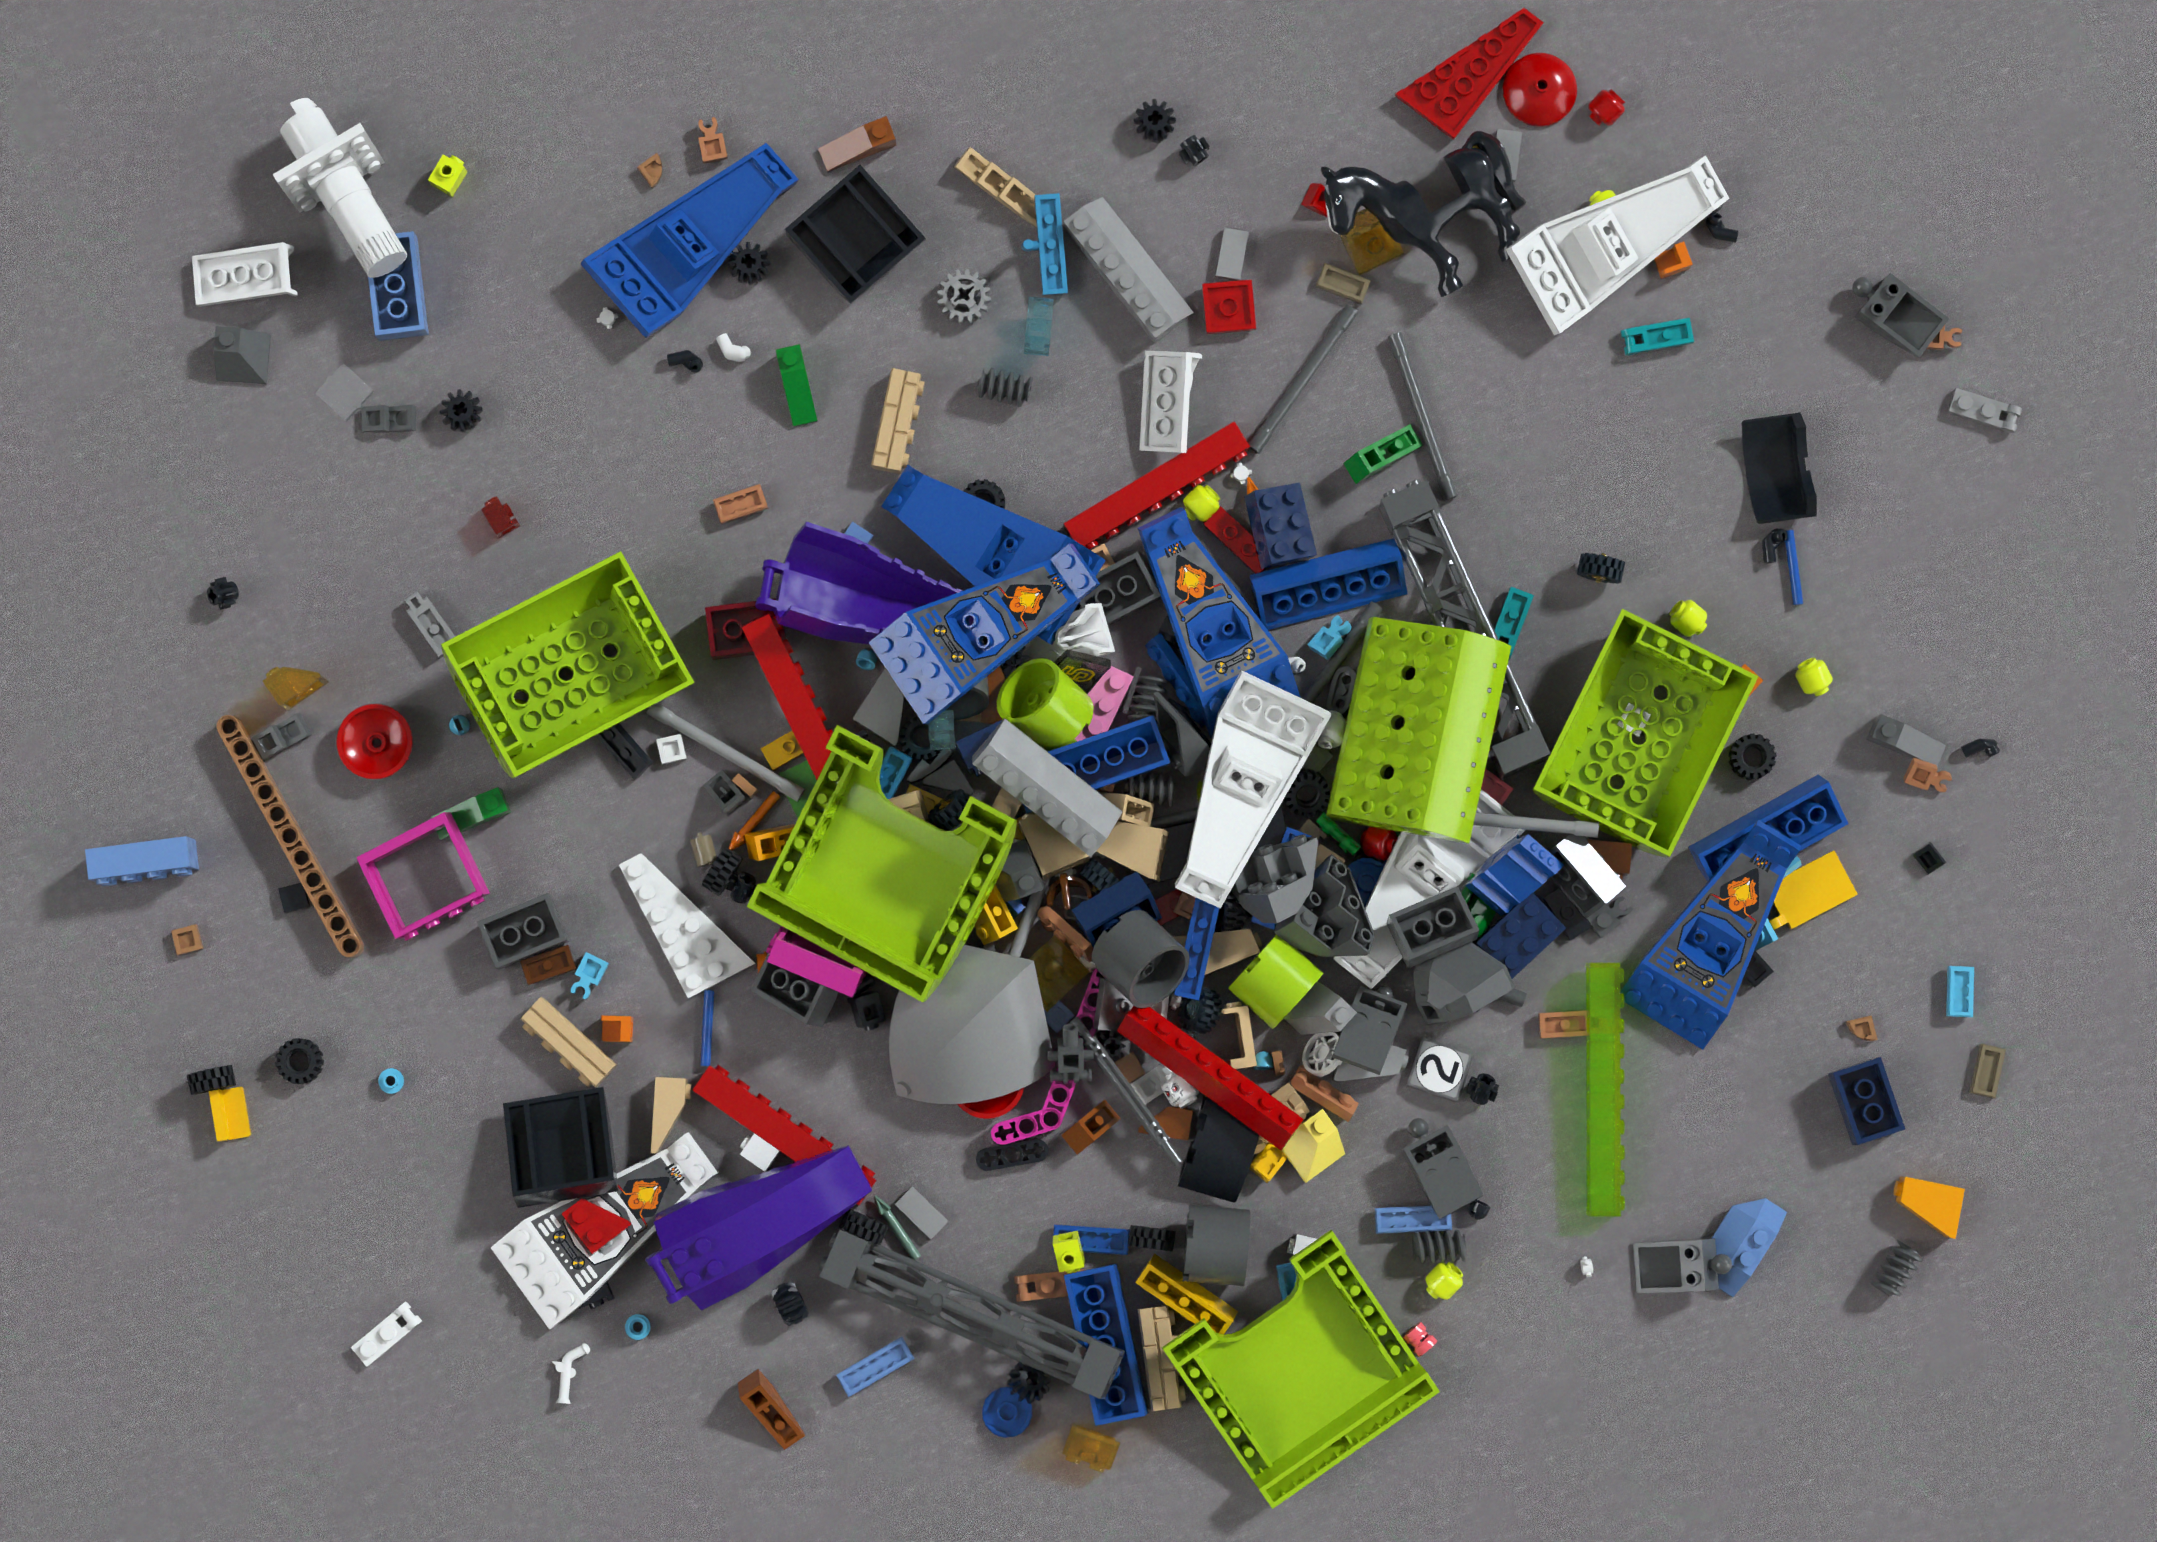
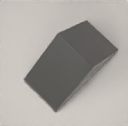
M955 760L923 780V786L949 792L963 789L968 796H973V789Z
M723 770L703 785L727 815L747 800Z

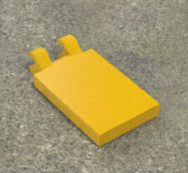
M1835 850L1794 870L1782 880L1773 902L1779 916L1769 920L1773 930L1786 923L1789 929H1793L1858 895Z

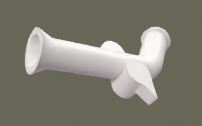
M582 1343L581 1346L568 1351L564 1355L562 1362L552 1361L556 1370L561 1372L559 1398L556 1403L571 1404L569 1400L570 1378L576 1375V1371L574 1368H571L573 1360L589 1354L590 1348L586 1343Z

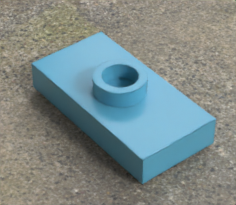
M1947 966L1946 1016L1973 1017L1974 967Z

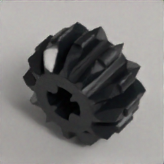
M1156 99L1152 100V106L1145 101L1143 102L1144 110L1139 108L1136 110V114L1139 117L1134 118V124L1140 125L1136 129L1137 133L1145 131L1143 139L1147 140L1150 135H1153V142H1157L1158 135L1165 140L1167 139L1166 132L1173 133L1174 127L1170 124L1176 123V118L1171 116L1174 112L1173 108L1164 110L1167 104L1165 101L1160 106H1157ZM1153 116L1158 117V125L1152 124Z
M746 242V249L744 250L741 245H737L739 254L731 252L730 257L734 260L728 262V266L734 268L731 271L732 277L739 275V283L744 282L745 278H747L749 285L753 284L752 278L756 277L758 282H761L760 273L768 275L769 271L765 266L771 265L769 259H764L768 252L766 250L759 252L760 244H756L751 249L750 242ZM747 259H752L753 263L756 264H752V268H747L746 264L743 263H747Z
M461 389L457 390V397H454L451 392L448 393L451 401L442 400L441 402L443 406L447 407L440 410V414L446 416L443 419V423L445 425L451 423L450 429L453 431L459 426L460 431L465 432L467 424L471 429H474L475 425L472 421H481V417L475 413L483 412L481 406H476L480 402L479 398L471 399V391L466 392L463 397ZM464 406L467 412L459 415L456 409H462Z
M794 1282L782 1283L772 1290L773 1300L785 1324L788 1326L797 1324L808 1317L809 1312Z
M1018 1362L1015 1365V1369L1009 1372L1011 1379L1007 1381V1385L1014 1387L1010 1392L1011 1395L1019 1394L1018 1402H1021L1026 1397L1028 1404L1034 1402V1399L1037 1401L1042 1400L1043 1394L1049 1392L1050 1388L1047 1384L1051 1382V1378L1044 1376L1046 1373ZM1028 1379L1032 1381L1030 1384L1026 1382Z

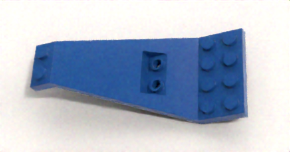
M907 465L881 506L898 517L974 586L1049 560L1068 544L1075 546L1095 577L1106 561L1101 556L1062 533L926 476L910 465ZM1078 603L1037 636L1052 645L1056 640L1057 630L1066 624Z

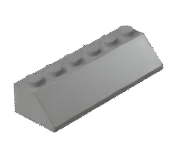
M1103 197L1081 207L1063 221V228L1154 343L1194 314Z
M1005 718L972 756V764L1090 857L1108 838L1122 814L1118 807Z

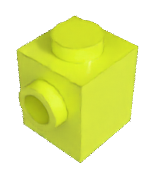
M442 155L428 178L429 183L438 190L453 197L467 174V170L463 166L464 162L453 155L450 158Z
M1078 1231L1054 1235L1053 1248L1059 1273L1064 1271L1066 1273H1075L1084 1268V1254Z

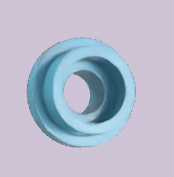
M389 1068L380 1074L378 1083L384 1092L393 1094L402 1089L404 1077L399 1070ZM389 1076L395 1078V1084L389 1086L386 1082Z
M641 1314L632 1315L625 1324L627 1335L635 1340L645 1338L651 1329L650 1321ZM636 1322H640L643 1325V1329L640 1332L635 1331L633 1328Z

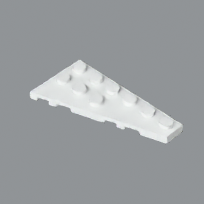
M642 853L619 864L688 999L756 964Z

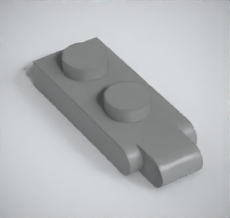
M418 591L405 599L410 607L406 611L440 658L443 656L441 644L456 636L427 596L422 598Z

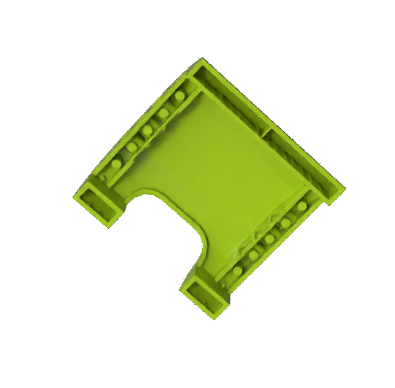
M837 725L826 746L831 751L827 762L767 882L757 884L747 907L915 999L925 1002L942 982L966 943L1006 862L1014 840L1017 822L1016 819L972 796L969 797L959 817V820L963 821L962 825L954 831L939 829L890 802L881 790L880 770L883 761V749Z
M1332 1230L1289 1259L1296 1273V1283L1292 1292L1282 1302L1249 1325L1232 1334H1220L1213 1331L1205 1318H1203L1162 1347L1272 1509L1440 1392L1429 1374L1417 1361L1345 1253L1346 1250Z

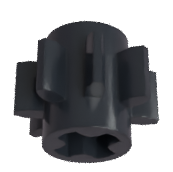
M1193 135L1180 144L1183 150L1179 152V156L1185 164L1191 161L1193 166H1196L1209 157L1206 151L1210 149V145L1204 137L1198 140L1196 135Z
M222 577L210 583L211 587L207 589V597L212 605L219 604V608L222 610L236 604L235 600L238 599L239 591L234 582H227L226 577Z
M1026 646L1016 652V654L1021 656L1020 659L1016 660V664H1013L1008 659L1002 668L1006 669L1008 666H1012L1013 672L1016 667L1023 664L1024 659H1030V656L1023 653Z
M742 872L739 875L733 874L726 887L727 890L731 891V899L741 904L749 901L757 886L755 885L756 879L753 875Z
M1107 1030L1106 1034L1098 1032L1099 1038L1097 1040L1102 1044L1110 1058L1112 1059V1056L1121 1057L1120 1051L1126 1047V1045L1120 1042L1122 1035L1116 1033L1113 1036V1031ZM1113 1042L1112 1046H1108V1049L1105 1048L1106 1044Z
M1482 1073L1477 1078L1473 1076L1470 1078L1467 1093L1470 1094L1473 1102L1485 1105L1489 1100L1495 1101L1499 1085L1495 1084L1496 1081L1491 1075Z

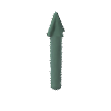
M875 1195L874 1200L879 1216L882 1215L910 1258L916 1260L921 1254L891 1212V1207Z

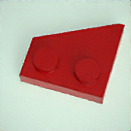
M583 1198L561 1214L592 1255L632 1225L630 1221Z

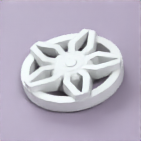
M1318 1033L1309 1039L1302 1055L1303 1065L1308 1072L1315 1076L1323 1077L1331 1073L1338 1065H1341L1343 1061L1335 1058L1331 1060L1340 1037L1337 1033ZM1325 1036H1333V1038L1327 1041ZM1315 1044L1314 1050L1310 1053L1313 1045ZM1310 1064H1315V1070L1311 1068Z

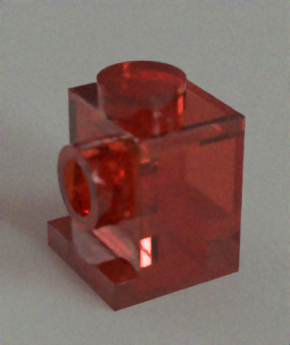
M497 496L484 503L486 507L481 510L498 538L521 526L516 518L511 520V517L514 516L512 510L507 503L502 505Z

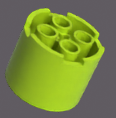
M1045 658L1030 660L1015 669L1003 683L997 698V711L1000 717L1007 719L1047 752L1077 742L1075 738L1085 725H1090L1093 717L1094 708L1090 696L1053 661Z
M1275 935L1228 989L1270 1028L1274 1029L1324 973L1298 949L1291 946L1278 935Z

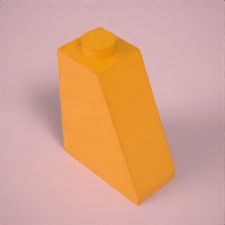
M1900 1176V1181H1896L1894 1186V1195L1897 1196L1896 1202L1944 1237L1956 1239L1965 1189Z

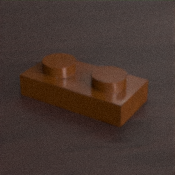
M569 945L520 961L528 985L577 969Z

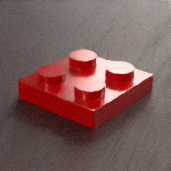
M1252 280L1202 284L1206 334L1256 330Z

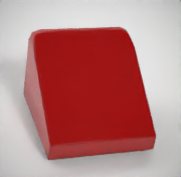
M1312 183L1301 205L1322 216L1328 217L1324 196L1325 186L1319 183Z

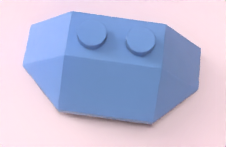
M1766 1198L1731 1206L1712 1238H1715L1716 1255L1725 1254L1732 1260L1731 1270L1726 1274H1718L1719 1289L1734 1297L1747 1282L1776 1238L1787 1214L1785 1210Z

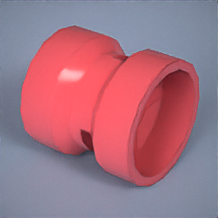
M1422 1322L1417 1323L1402 1337L1407 1344L1413 1346L1414 1353L1418 1357L1425 1354L1437 1343L1435 1337L1426 1332V1327Z

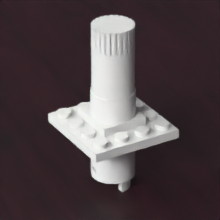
M301 98L291 102L290 104L296 114L283 124L280 133L295 156L296 161L274 173V178L299 213L313 209L319 201H322L368 277L375 278L388 274L406 260L407 252L362 177L367 173H374L379 170L385 161L361 123L337 135L323 110L316 107L317 105L312 100Z

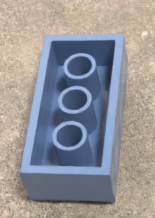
M413 231L395 233L407 252L406 260L388 274L375 278L368 277L374 332L379 341L429 335L418 238Z
M187 836L85 849L88 880L95 881L96 885L113 886L117 885V880L127 881V883L142 882V877L152 878V880L166 879L167 874L170 873L178 877L192 875L193 870H199L196 840Z

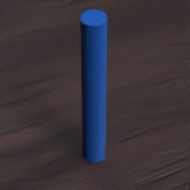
M1787 530L1785 545L1793 605H1802L1803 597L1794 530Z
M704 990L700 1066L711 1065L714 991Z

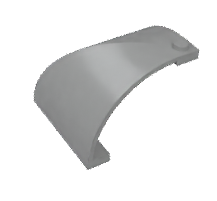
M964 945L942 982L925 1002H921L901 990L898 992L892 1013L889 1036L890 1066L897 1096L936 1104L979 1102L1003 1096L1026 1087L1056 1067L1055 1061H1048V1051H1052L1033 960Z

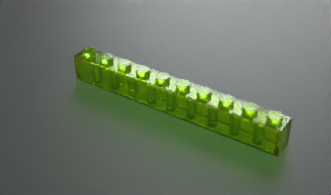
M1586 963V1215L1591 1217H1621V1211L1625 1209L1624 1195H1621V1185L1625 1184L1624 1170H1621V1160L1625 1158L1624 1145H1621V1135H1624L1625 1132L1624 1119H1621V1109H1624L1625 1099L1624 1094H1620V1084H1624L1625 1079L1624 1069H1620V1059L1624 1058V1044L1620 1043V1033H1624V1019L1620 1018V1008L1624 1007V994L1620 993V983L1624 982V969L1620 968V963Z

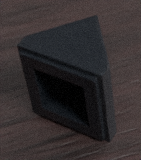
M1928 842L1913 854L1927 874H1930L1946 863L1931 842Z

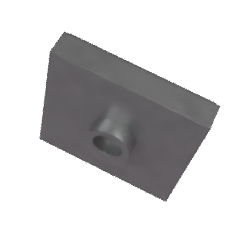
M1100 978L1093 1028L1117 1031L1126 1014L1134 1005L1105 978Z

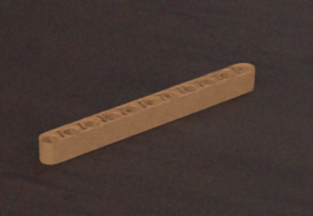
M231 715L222 716L217 722V731L338 951L343 956L349 958L360 956L364 950L361 937L243 723ZM234 721L236 729L234 732L227 734L224 730L226 723ZM246 743L248 746L246 754L239 756L236 751L238 745ZM256 764L259 766L260 772L256 777L251 778L248 773L249 768ZM266 786H270L272 790L271 796L268 799H262L260 795L261 790ZM278 808H282L284 817L280 821H274L272 817L273 812ZM289 830H294L296 833V839L292 843L285 841V834ZM301 852H306L308 855V861L304 865L297 863V856ZM312 874L320 876V883L316 887L309 885V878ZM328 895L332 898V905L328 909H323L321 907V900L324 896ZM341 917L345 922L344 927L340 931H335L333 922L336 918ZM351 939L355 940L357 944L356 950L352 953H347L345 950L346 942Z

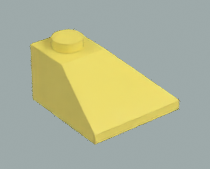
M1323 1109L1302 1122L1282 1149L1305 1183L1345 1155L1338 1129Z

